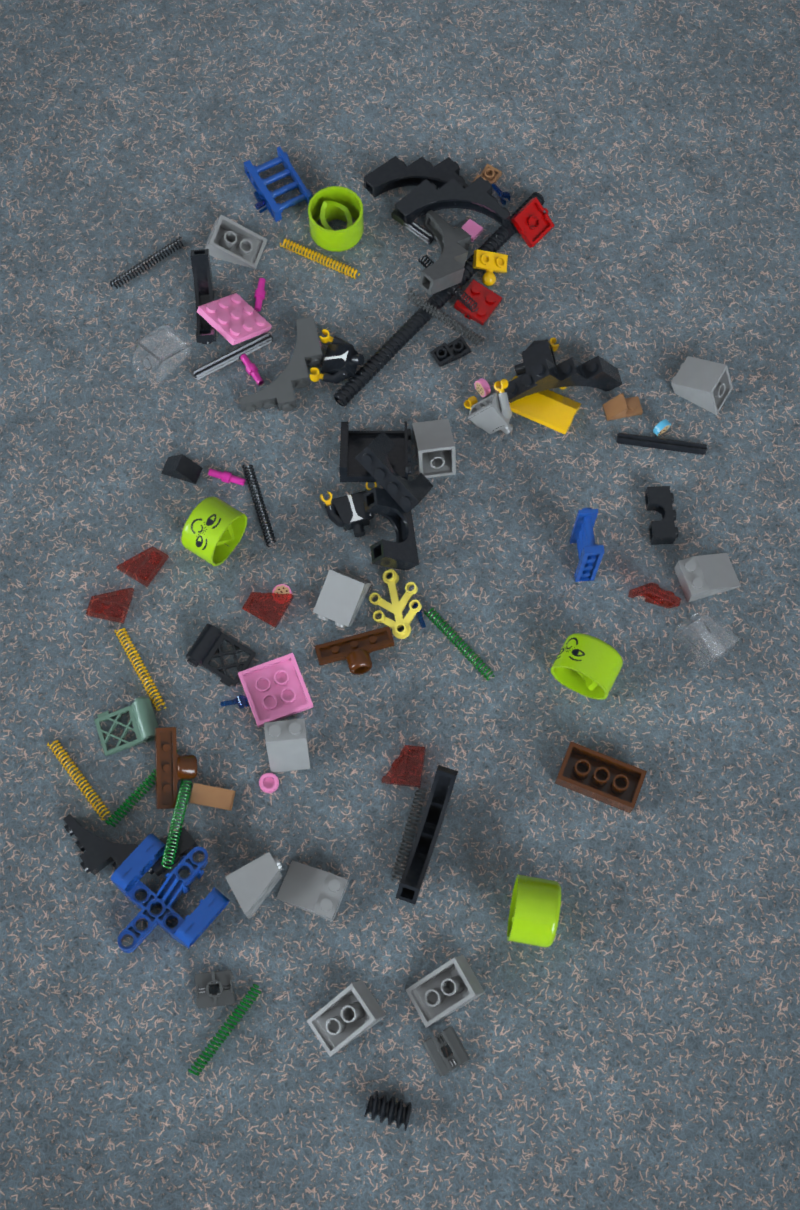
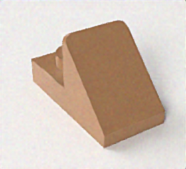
M621 393L603 404L607 421L642 415L643 413L638 396L625 399L624 394Z

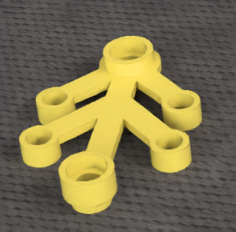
M388 569L383 573L382 578L388 585L392 604L382 599L378 593H372L369 596V601L373 605H379L393 613L396 622L387 618L381 610L373 613V619L392 628V633L396 638L405 639L410 635V623L416 613L421 610L422 605L418 600H412L409 603L410 610L404 619L402 612L411 597L417 593L418 587L414 582H408L405 586L406 592L399 601L396 587L399 575L394 570ZM388 574H392L390 579H387ZM410 586H414L412 591H409ZM378 596V600L373 602V597ZM418 603V607L413 609V605ZM378 614H382L380 619H376ZM404 626V630L399 632V627Z

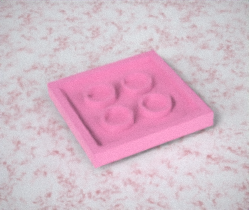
M237 293L198 306L197 313L232 345L264 334L272 327L265 318Z
M293 653L238 672L258 728L264 726L265 722L278 721L313 708L312 700Z

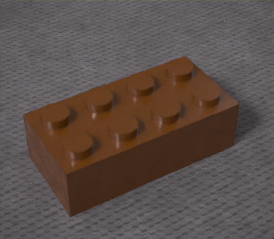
M570 742L555 784L631 813L647 771Z

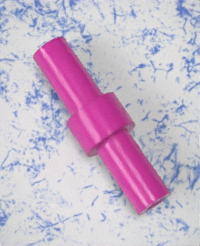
M259 278L258 287L255 290L254 310L257 312L261 311L262 301L265 299L266 292L264 288L266 280L264 278Z
M242 354L240 359L246 367L245 370L249 376L252 375L258 385H262L264 380L259 375L258 368L254 363H251L246 354Z
M210 468L208 472L209 476L219 478L225 483L232 482L244 486L246 479L234 476L231 472L227 471L221 472Z

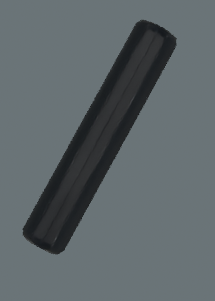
M396 210L391 213V217L427 244L432 243L434 235L415 221L407 225L396 214Z

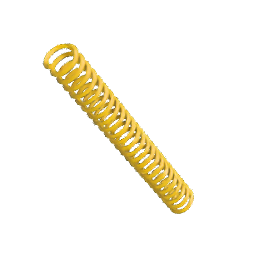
M287 238L284 239L283 245L280 243V247L305 256V258L314 260V262H320L323 266L326 265V267L356 279L355 274L358 270L356 269L354 272V268L351 270V266L348 268V265H346L345 267V263L342 265V262L339 264V261H333V258H327V256L320 253L317 255V251L314 254V250L311 252V249H309L308 251V247L305 249V246H303L302 248V245L299 246V243L296 245V242H290V239L287 240Z
M122 628L118 632L115 630L114 632L118 636L123 649L127 652L126 655H128L130 662H132L131 664L135 668L140 681H142L145 691L149 694L152 704H154L157 711H160L161 709L157 708L160 705H165V702H163V699H160L162 696H158L160 693L156 689L157 686H153L155 683H151L153 680L149 676L150 673H147L148 670H145L146 667L142 663L143 660H140L141 657H138L139 654H136L138 651L135 650L136 647H133L134 644L130 641L131 638H128L129 635L125 631L126 628Z
M55 740L51 745L48 743L47 746H50V749L67 773L70 774L69 776L72 777L76 786H79L78 788L81 789L83 795H86L85 798L88 799L94 811H97L101 820H105L103 817L109 814L110 811L105 812L101 816L108 808H104L99 812L102 807L106 806L102 805L99 809H96L100 804H103L101 798L92 803L95 798L99 797V795H96L97 792L91 789L92 786H89L90 783L84 780L85 777L80 778L76 782L77 778L83 776V774H79L74 778L77 773L81 772L77 771L71 775L75 770H78V767H76L74 761L65 766L72 758H69L70 755H67L65 749H62L63 746H60L59 740Z

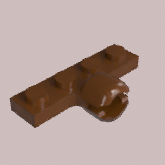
M387 626L314 647L320 666L346 660L350 672L355 675L367 673L372 668V661L369 655L371 652L395 645L390 628Z
M176 727L155 728L156 809L175 808L178 781L180 779H193L197 776V759L194 755L177 754Z

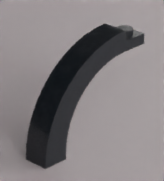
M209 249L191 250L190 257L197 316L196 341L197 343L210 344L216 342V330L197 313L198 306L214 301Z

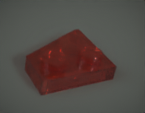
M134 588L92 596L86 615L124 624Z
M405 745L400 752V756L392 763V767L386 776H383L382 783L420 788L426 748Z

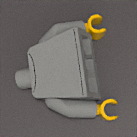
M502 379L501 383L496 381L494 384V388L499 391V394L495 392L479 402L475 396H471L464 402V407L470 409L468 419L476 427L483 429L489 434L501 430L505 435H508L513 430V426L509 424L512 411L507 392L504 390L508 387L506 379Z

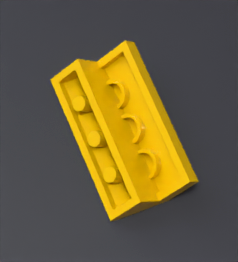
M550 390L525 396L512 403L509 402L512 412L562 434L567 433L574 416L581 406V403Z

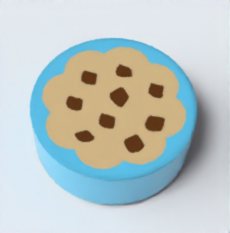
M667 419L660 421L654 427L653 433L659 437L670 428L671 423Z

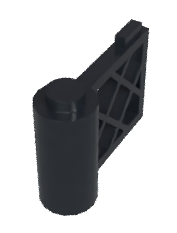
M206 624L186 654V658L190 665L204 667L221 678L220 682L231 687L232 684L236 686L240 679L238 675L235 680L227 676L226 669L237 667L238 672L246 670L256 653L223 634L215 626ZM224 640L232 645V651L221 652L220 645ZM244 651L250 655L247 661L238 663L236 653ZM234 654L236 663L225 666L223 656ZM220 657L222 667L213 668L208 665L212 658Z

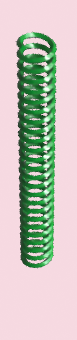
M431 608L428 611V613L424 611V614H427L429 620H432V623H434V625H437V628H439V630L442 631L443 634L445 633L447 639H450V642H452V644H455V647H458L460 653H463L465 658H468V661H471V664H473L474 667L476 666V669H479L478 672H481V675H484V678H486V680L488 681L489 676L494 671H491L489 675L486 676V674L491 670V668H489L485 673H483L484 670L488 668V665L485 666L483 670H481V668L486 663H483L479 668H477L479 664L483 662V660H481L477 665H475L476 662L480 659V657H478L475 660V662H472L478 656V654H476L472 659H470L471 656L475 654V652H472L471 655L468 657L467 655L473 649H470L467 652V654H464L466 650L470 648V646H468L464 651H462L463 648L467 646V643H465L462 646V648L459 647L465 642L464 640L457 646L458 642L461 641L462 638H460L456 643H454L460 635H457L454 638V640H452V638L457 634V632H455L451 637H449L450 634L454 632V630H452L448 635L446 634L449 630L452 629V627H449L446 630V632H444V630L449 626V624H447L443 629H441L443 625L447 623V621H445L441 626H439V624L444 621V619H441L442 616H439L436 619V621H433L435 617L439 615V613H437L433 618H431L432 615L436 613V610L433 611L434 608Z
M154 769V773L151 772V775H148V778H145V781H142L143 785L140 784V788L137 787V790H134V793L128 796L129 800L125 799L126 803L122 802L124 806L120 805L121 809L117 808V811H114V814L108 817L109 821L105 820L107 825L110 824L116 827L111 822L119 824L118 821L114 820L116 818L121 821V818H118L117 815L124 818V815L120 814V812L127 815V812H124L123 809L130 812L125 807L128 806L130 809H133L132 806L128 805L130 803L136 806L135 803L131 802L132 800L138 803L134 796L141 800L137 793L144 797L140 791L147 794L143 788L147 791H150V789L145 787L146 785L153 788L148 783L150 782L155 785L151 778L156 781L154 777L156 776V769Z
M181 779L161 862L162 866L168 869L172 868V866H165L163 862L167 865L174 864L175 850H177V843H179L180 829H182V822H184L187 802L189 801V792H191L190 789L192 788V782L188 780L183 781L184 779Z
M253 984V987H250L251 991L254 990L261 994V991L255 989L256 987L259 988L258 985ZM248 991L249 995L252 994L255 997H259L258 994ZM245 994L246 998L256 1001V998ZM242 998L244 1002L247 1001L248 1003L253 1004V1001H249L246 998ZM240 1001L241 1005H245L246 1007L251 1008L249 1004L247 1005L246 1003ZM237 1005L238 1009L234 1008L235 1012H232V1015L243 1018L242 1015L237 1013L245 1015V1012L239 1009L241 1008L245 1011H248V1009ZM229 1015L230 1019L240 1022V1019ZM226 1019L228 1023L237 1025V1022L234 1023L233 1021ZM224 1022V1025H225L226 1027L228 1026V1027H230V1028H232V1029H235V1027H234L233 1025L231 1026V1025L227 1024L226 1022ZM221 1026V1029H222V1030L225 1029L226 1031H228V1032H230V1033L232 1032L231 1029H227V1028H225L224 1026ZM218 1030L219 1033L229 1036V1033ZM215 1033L217 1037H220L224 1040L227 1039L226 1036L223 1037L222 1035ZM213 1037L215 1041L217 1040L220 1043H224L223 1040H219L218 1038ZM210 1040L211 1044H215L216 1046L221 1047L220 1043L217 1044L216 1042ZM207 1044L209 1048L219 1050L218 1047L215 1048L214 1046ZM204 1047L206 1051L216 1054L214 1050L212 1051L207 1047ZM202 1051L203 1055H207L211 1058L213 1057L212 1054H208L205 1051ZM199 1055L200 1058L210 1061V1058ZM196 1058L198 1062L208 1065L207 1061L204 1062L199 1058ZM194 1062L195 1066L205 1068L204 1065H200L197 1062ZM191 1065L192 1069L202 1072V1069ZM188 1069L190 1073L199 1076V1072L196 1073L191 1069Z

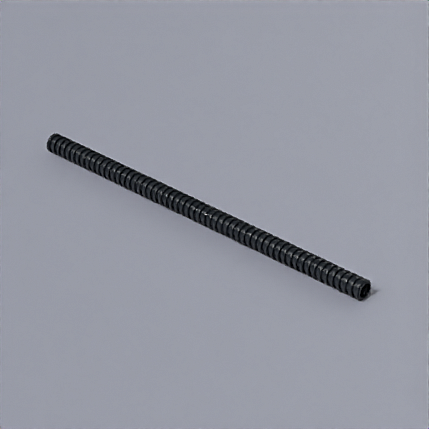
M538 192L532 193V195L529 196V198L525 200V202L510 216V219L513 218L532 198L537 197L541 205H543L545 202L543 196ZM510 220V224L505 228L501 225L478 249L496 253L517 232L512 221ZM474 254L465 263L462 281L458 283L460 288L480 270L473 268ZM446 288L434 293L427 300V304L431 303L430 306L434 305L433 308L436 306V310L438 308L441 309L454 295ZM423 307L419 308L411 316V319H408L389 338V341H386L382 348H379L378 352H375L371 359L367 360V363L349 379V382H346L345 386L343 385L334 394L335 401L345 407L354 398V395H357L358 391H361L369 383V380H372L373 376H376L380 369L409 342V339H412L420 331V328H423L427 321H430L433 317L432 313L429 314V311L426 312V309L423 310Z

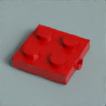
M537 197L532 198L510 219L530 248L534 247L555 226L548 216V210L543 208Z
M473 279L464 292L477 302V307L472 311L477 308L479 309L476 312H471L459 300L454 304V308L464 314L467 319H472L484 325L503 298Z

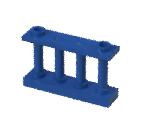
M280 146L277 147V158L259 166H253L250 160L243 162L246 175L275 222L282 220L281 213L283 210L302 201H306L309 205L313 197L311 190L305 187L291 165L287 152H283ZM281 163L285 170L265 179L259 176L260 172ZM287 176H290L293 180L292 183L274 191L267 189V185ZM296 188L301 193V195L281 204L275 201L276 197Z
M583 508L578 510L569 540L570 544L577 543L579 562L574 574L575 582L593 581L604 555V546L595 544L593 531L598 509Z

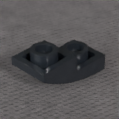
M460 336L449 344L443 343L430 353L439 367L471 353V349L464 338Z

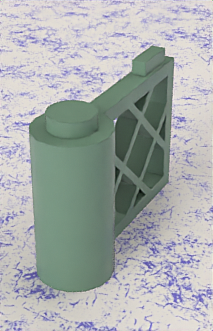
M145 696L136 698L132 705L112 713L105 711L98 714L97 719H94L105 756L155 740V728H159L151 700ZM129 712L131 718L128 724L120 723L121 716ZM110 720L114 723L109 732L102 730L101 722ZM117 724L125 727L121 738L112 734ZM129 729L134 731L137 737L136 740L131 742L124 740ZM110 737L119 740L115 748L108 750L107 742Z

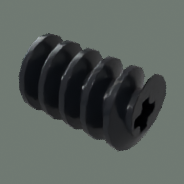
M375 1091L370 1096L364 1117L371 1112L372 1120H375L379 1115L380 1122L383 1123L388 1118V1125L391 1126L396 1121V1128L398 1129L404 1123L406 1131L412 1112L411 1102H408L403 1107L402 1099L395 1104L394 1096L387 1101V1094L385 1093L379 1099L378 1091Z

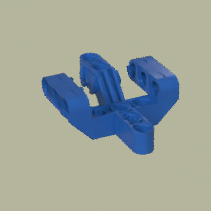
M153 833L149 834L115 870L110 878L111 881L141 910L118 936L117 942L121 951L131 953L136 950L157 925L174 940L189 949L224 910L230 900L215 887L204 900L201 899L199 901L198 907L190 916L187 915L185 919L172 909L182 893L186 894L190 891L189 886L195 879L198 878L200 880L205 872L203 869L208 864V853L205 848L194 847L187 855L184 854L177 866L165 875L167 879L157 894L140 881L165 851L166 845ZM197 854H202L205 858L201 862H196L193 860V857ZM188 870L190 875L187 878H182L179 876L180 871ZM139 892H145L147 897L139 901L136 899V895ZM159 905L163 909L159 914H153L151 912L152 907ZM176 919L178 924L174 928H169L166 925L167 921ZM145 921L148 923V927L145 930H138L136 928L137 924ZM131 937L133 938L132 945L128 947L123 946V939Z

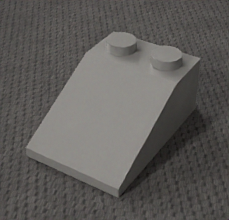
M220 215L213 225L204 249H209V255L214 258L256 269L267 239Z
M727 553L693 556L678 561L674 568L687 602L741 587Z
M292 860L276 899L333 922L349 883L345 878Z
M464 955L452 958L406 989L426 1028L485 993Z
M363 980L350 984L309 1018L307 1023L329 1057H332L372 1028L386 1014Z

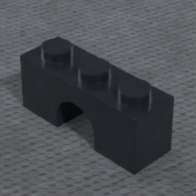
M670 486L647 487L645 491L646 510L657 511L662 516V520L651 521L649 526L651 545L673 544L675 539L678 538V527H675L674 523L676 520V510L672 508L674 494L670 492Z

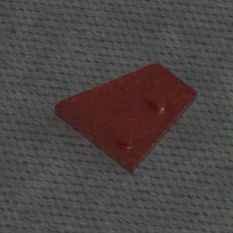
M152 546L119 564L116 568L148 587L169 556Z
M648 583L631 589L628 594L630 598L643 596L646 598L645 602L668 609L679 606L681 598L675 596L673 592L665 591L655 583Z
M251 592L242 609L276 628L294 595Z

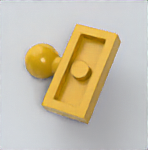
M479 249L474 250L473 268L486 270L482 277V282L486 286H492L496 282V276L493 272H507L508 255Z

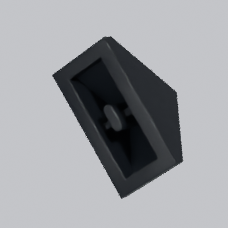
M181 454L168 457L161 473L196 484L203 468Z

